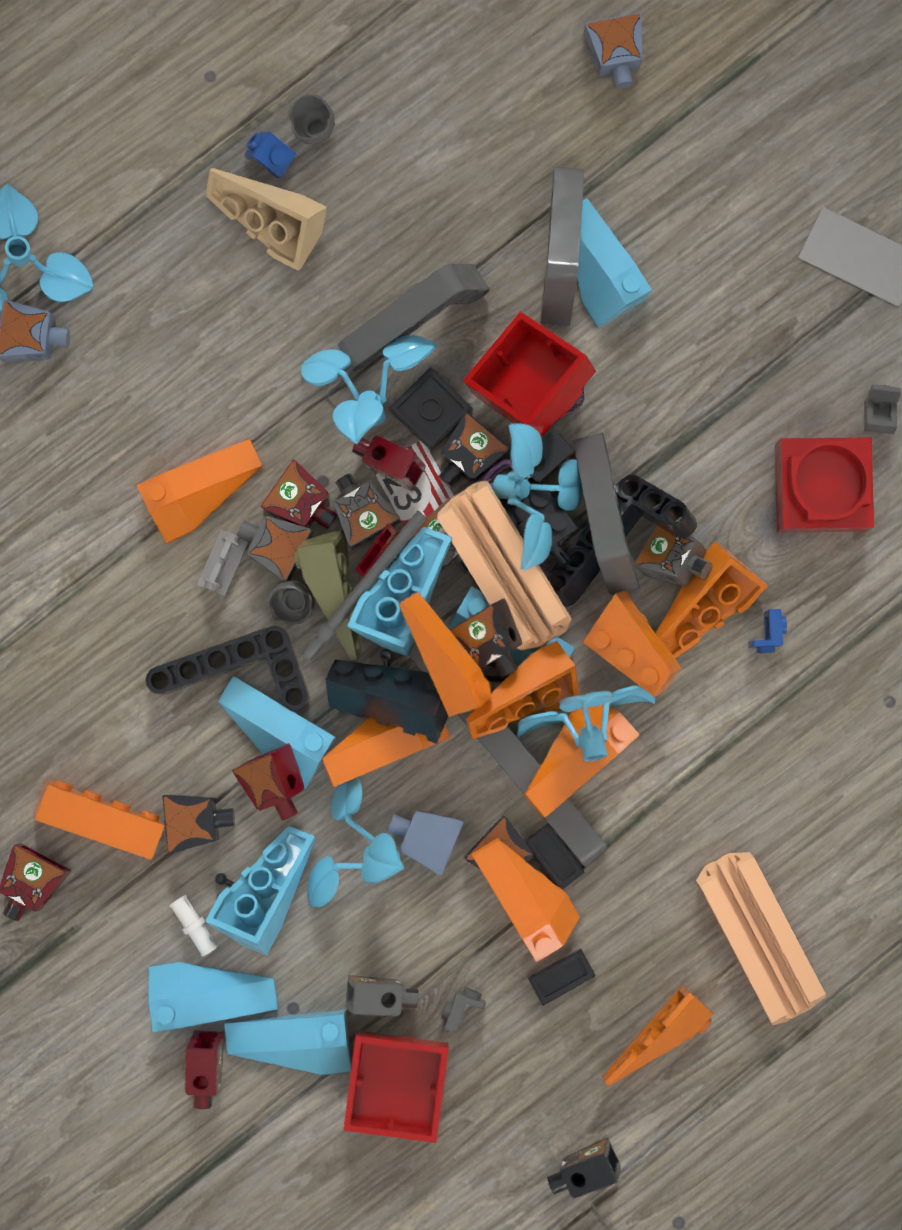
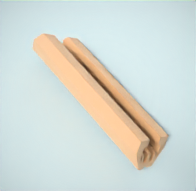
M488 481L474 483L452 497L438 512L437 519L446 534L452 537L451 542L488 603L491 605L503 598L507 601L522 639V645L517 647V649L522 651L544 646L555 637L565 633L572 620L539 565L528 570H520L524 540Z
M750 852L728 853L715 862L713 861L705 865L696 881L771 1025L787 1022L812 1009L826 997V993L755 858Z

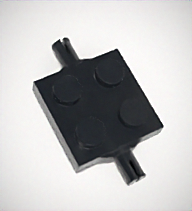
M530 490L529 495L520 500V502L543 514L544 522L550 524L552 530L550 553L560 567H563L571 561V558L561 548L564 540L577 532L578 527L568 514L559 507L557 500L550 491ZM507 503L504 509L524 540L526 524L531 514L516 505H509Z

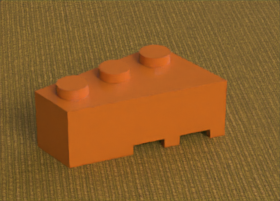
M628 591L615 593L583 640V643L652 696L656 697L668 689L682 668L662 639L657 637L649 626L645 615L641 614Z

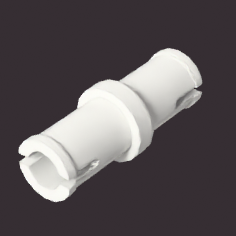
M186 895L169 905L183 925V933L190 936L202 957L218 947V944L204 925L205 920L203 916H198Z

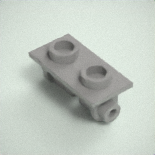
M221 530L197 585L225 596L248 545V541L239 538V536Z

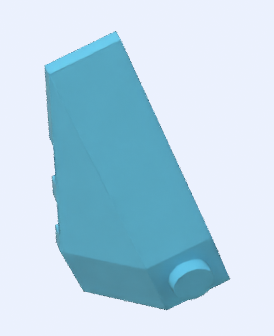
M586 198L582 200L577 280L582 304L596 327L599 328L648 299L652 289L630 255Z
M235 676L232 677L218 700V703L262 754L288 743L290 744L304 783V789H306L322 763L321 759L328 753L337 737Z
M184 962L149 967L148 1003L152 1032L184 1028L279 1009L274 978L191 965Z
M346 1009L224 1023L226 1048L229 1055L319 1075L351 1072Z

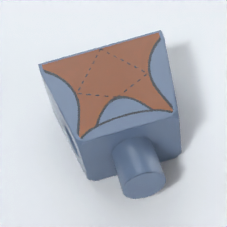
M641 12L585 22L583 35L598 75H613L615 88L621 89L631 86L633 83L630 72L640 69L642 62Z
M3 300L0 321V359L3 362L49 360L52 356L53 345L69 346L70 329L56 328V319L48 311Z

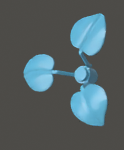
M4 185L0 189V239L8 240L5 244L7 258L4 260L0 273V285L3 283L11 264L20 267L30 261L40 271L44 272L39 282L41 290L49 299L57 302H68L90 292L93 289L90 273L74 256L62 252L53 253L48 257L45 267L36 259L35 255L31 254L28 241L21 236H28L35 230L38 224L37 210L29 199L17 192L11 185ZM0 287V313H1V312H2L3 300H8V295H7V293Z
M404 335L387 344L383 349L384 358L387 360L383 363L379 395L370 390L359 395L347 373L343 371L351 364V360L341 350L329 349L315 353L301 365V374L307 383L315 386L329 384L338 375L344 379L356 401L347 400L340 403L333 411V420L338 430L346 438L358 444L369 429L381 425L386 420L382 403L387 401L385 394L389 367L391 366L395 371L410 369L428 357L436 349L437 345L432 340L415 335Z
M510 424L509 428L512 437L511 460L514 473L497 475L493 483V491L499 499H508L509 505H516L531 514L525 528L520 570H528L541 564L548 557L552 545V530L550 524L544 522L543 514L520 502V500L526 498L530 490L559 491V507L563 510H574L582 500L583 488L577 460L572 459L566 460L562 464L558 477L559 485L530 484L528 480H525V478L534 473V466H537L542 459V439L539 432L529 425Z
M639 685L614 691L612 694L610 692H592L584 696L568 697L559 703L560 709L565 712L578 709L583 710L586 727L580 729L581 735H578L571 724L568 714L546 712L523 718L518 723L516 736L519 738L538 728L564 722L575 740L576 747H581L583 761L600 760L608 756L605 741L608 740L609 706L634 702L655 704V697ZM604 704L600 731L598 726H592L588 707Z
M360 776L337 786L331 799V814L338 821L345 818L346 823L371 843L364 851L363 863H336L334 865L333 858L329 856L322 858L316 863L310 873L307 886L308 901L312 909L325 906L334 897L339 883L337 871L340 869H361L362 879L369 884L386 880L404 869L400 861V853L396 850L395 842L391 835L381 833L374 838L352 819L351 815L359 810L362 801Z

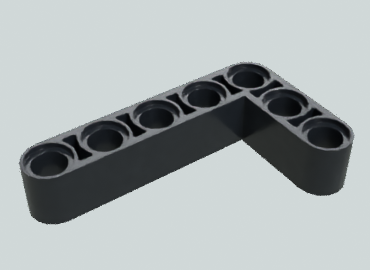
M634 474L627 475L615 486L625 537L641 516L678 538L690 536L697 528L696 518L682 501ZM589 521L565 552L571 558V561L563 567H560L557 562L546 577L564 607L575 604L600 572Z
M269 626L156 666L149 670L145 679L150 691L164 695L267 659L281 702L286 708L294 711L302 710L308 705L310 700L309 691L290 637L285 630L278 626ZM273 632H279L283 636V643L278 648H270L268 645V637ZM245 642H251L254 645V654L250 658L244 659L239 653L240 646ZM222 652L226 657L225 665L215 669L211 664V658L215 653ZM284 660L291 661L293 664V672L287 677L280 676L277 670L280 662ZM193 662L197 666V674L191 679L185 678L182 671L185 664ZM164 672L168 676V684L165 688L158 689L154 684V679L157 674ZM297 688L303 693V701L293 706L288 702L287 696L290 690Z

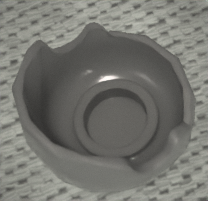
M306 94L297 99L289 110L292 124L291 129L296 138H299L301 142L305 144H318L330 137L335 126L334 113L329 104L320 96Z
M287 580L276 585L267 600V607L270 608L273 618L289 625L301 624L310 618L315 605L310 589L297 580Z

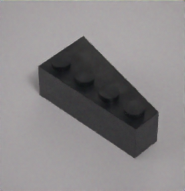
M334 660L325 679L330 707L361 718L368 715L375 718L378 724L388 726L391 723L402 727L404 733L412 736L419 733L427 736V741L435 744L438 743L448 714L429 672Z

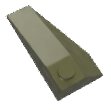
M343 529L305 540L298 546V551H295L296 566L298 569H302L303 578L328 621L353 591V585L346 582L347 568H350ZM352 611L335 633L350 660H357L362 651L360 635L347 626L354 612Z

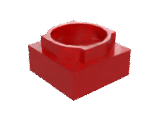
M520 311L464 378L463 382L476 398L513 424H525L535 428L542 438L553 423L563 417L583 394L582 388L596 373V370L587 355Z
M872 437L781 438L775 444L777 533L866 532L874 528Z
M357 1031L343 1131L437 1143L449 1043Z

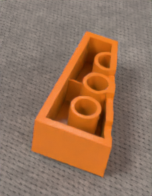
M46 779L33 812L34 820L152 860L165 826L163 822L159 821L160 815L147 810H142L140 814L130 810L131 805L114 800L113 803L102 800V795L89 790H84L83 793L72 789L73 785L57 779L54 782Z

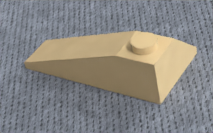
M212 168L209 170L206 197L231 220L237 219L248 230L246 234L253 240L255 238L260 240L268 248L266 252L270 256L296 270H300L322 234L327 207L295 192Z

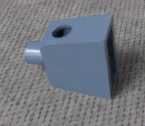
M416 810L412 821L394 814L388 831L404 838L400 851L442 876L464 821Z

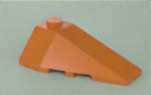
M250 439L159 474L138 484L137 487L150 515L168 544L195 531L213 511H216L231 494L244 485L263 466Z
M716 541L706 550V554L703 559L712 563L710 574L705 579L693 575L688 585L682 586L655 633L657 637L662 639L675 659L699 643L701 636L714 627L718 630L725 625L724 620L738 611L741 614L747 610L769 586L735 555Z
M414 593L400 602L399 606L448 716L477 709L492 698L489 682L484 678L480 667L420 593Z
M557 640L549 645L538 648L534 653L530 654L518 666V669L513 671L492 692L493 697L481 707L475 709L466 718L469 735L472 740L504 730L509 722L521 721L525 717L541 712H558L561 710L559 703L563 699L579 695L576 665Z
M604 704L588 707L592 726H598L600 731ZM609 706L608 740L605 741L608 756L600 760L586 762L583 761L581 747H576L573 736L565 723H563V727L557 738L554 739L546 758L539 766L524 794L525 798L543 819L546 818L639 736L638 732L619 711ZM578 709L572 711L568 717L578 735H581L580 729L586 727L583 710Z
M370 716L321 760L332 787H335L436 744L427 741V736L416 733L412 736L404 733L402 727L390 723L388 726L378 724L376 719ZM446 725L443 728L438 743L451 738Z
M499 838L473 852L474 860L536 963L563 947L580 918L567 893L547 879L539 870L537 871L528 864L524 858Z
M681 985L602 1076L604 1082L610 1086L689 1040L697 1032L702 1034L711 1024L712 1020L710 1017L713 1015V1012Z

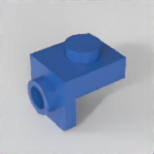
M271 132L255 133L249 139L246 145L248 150L244 154L246 158L255 160L276 178H281L296 156L292 149Z
M770 609L764 612L766 640L748 642L749 648H757V653H775V647L783 646V634L787 633L786 616H782L781 609Z

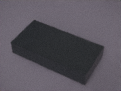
M548 823L524 841L555 884L561 889H564L585 873Z
M580 948L528 977V980L544 1006L596 975Z

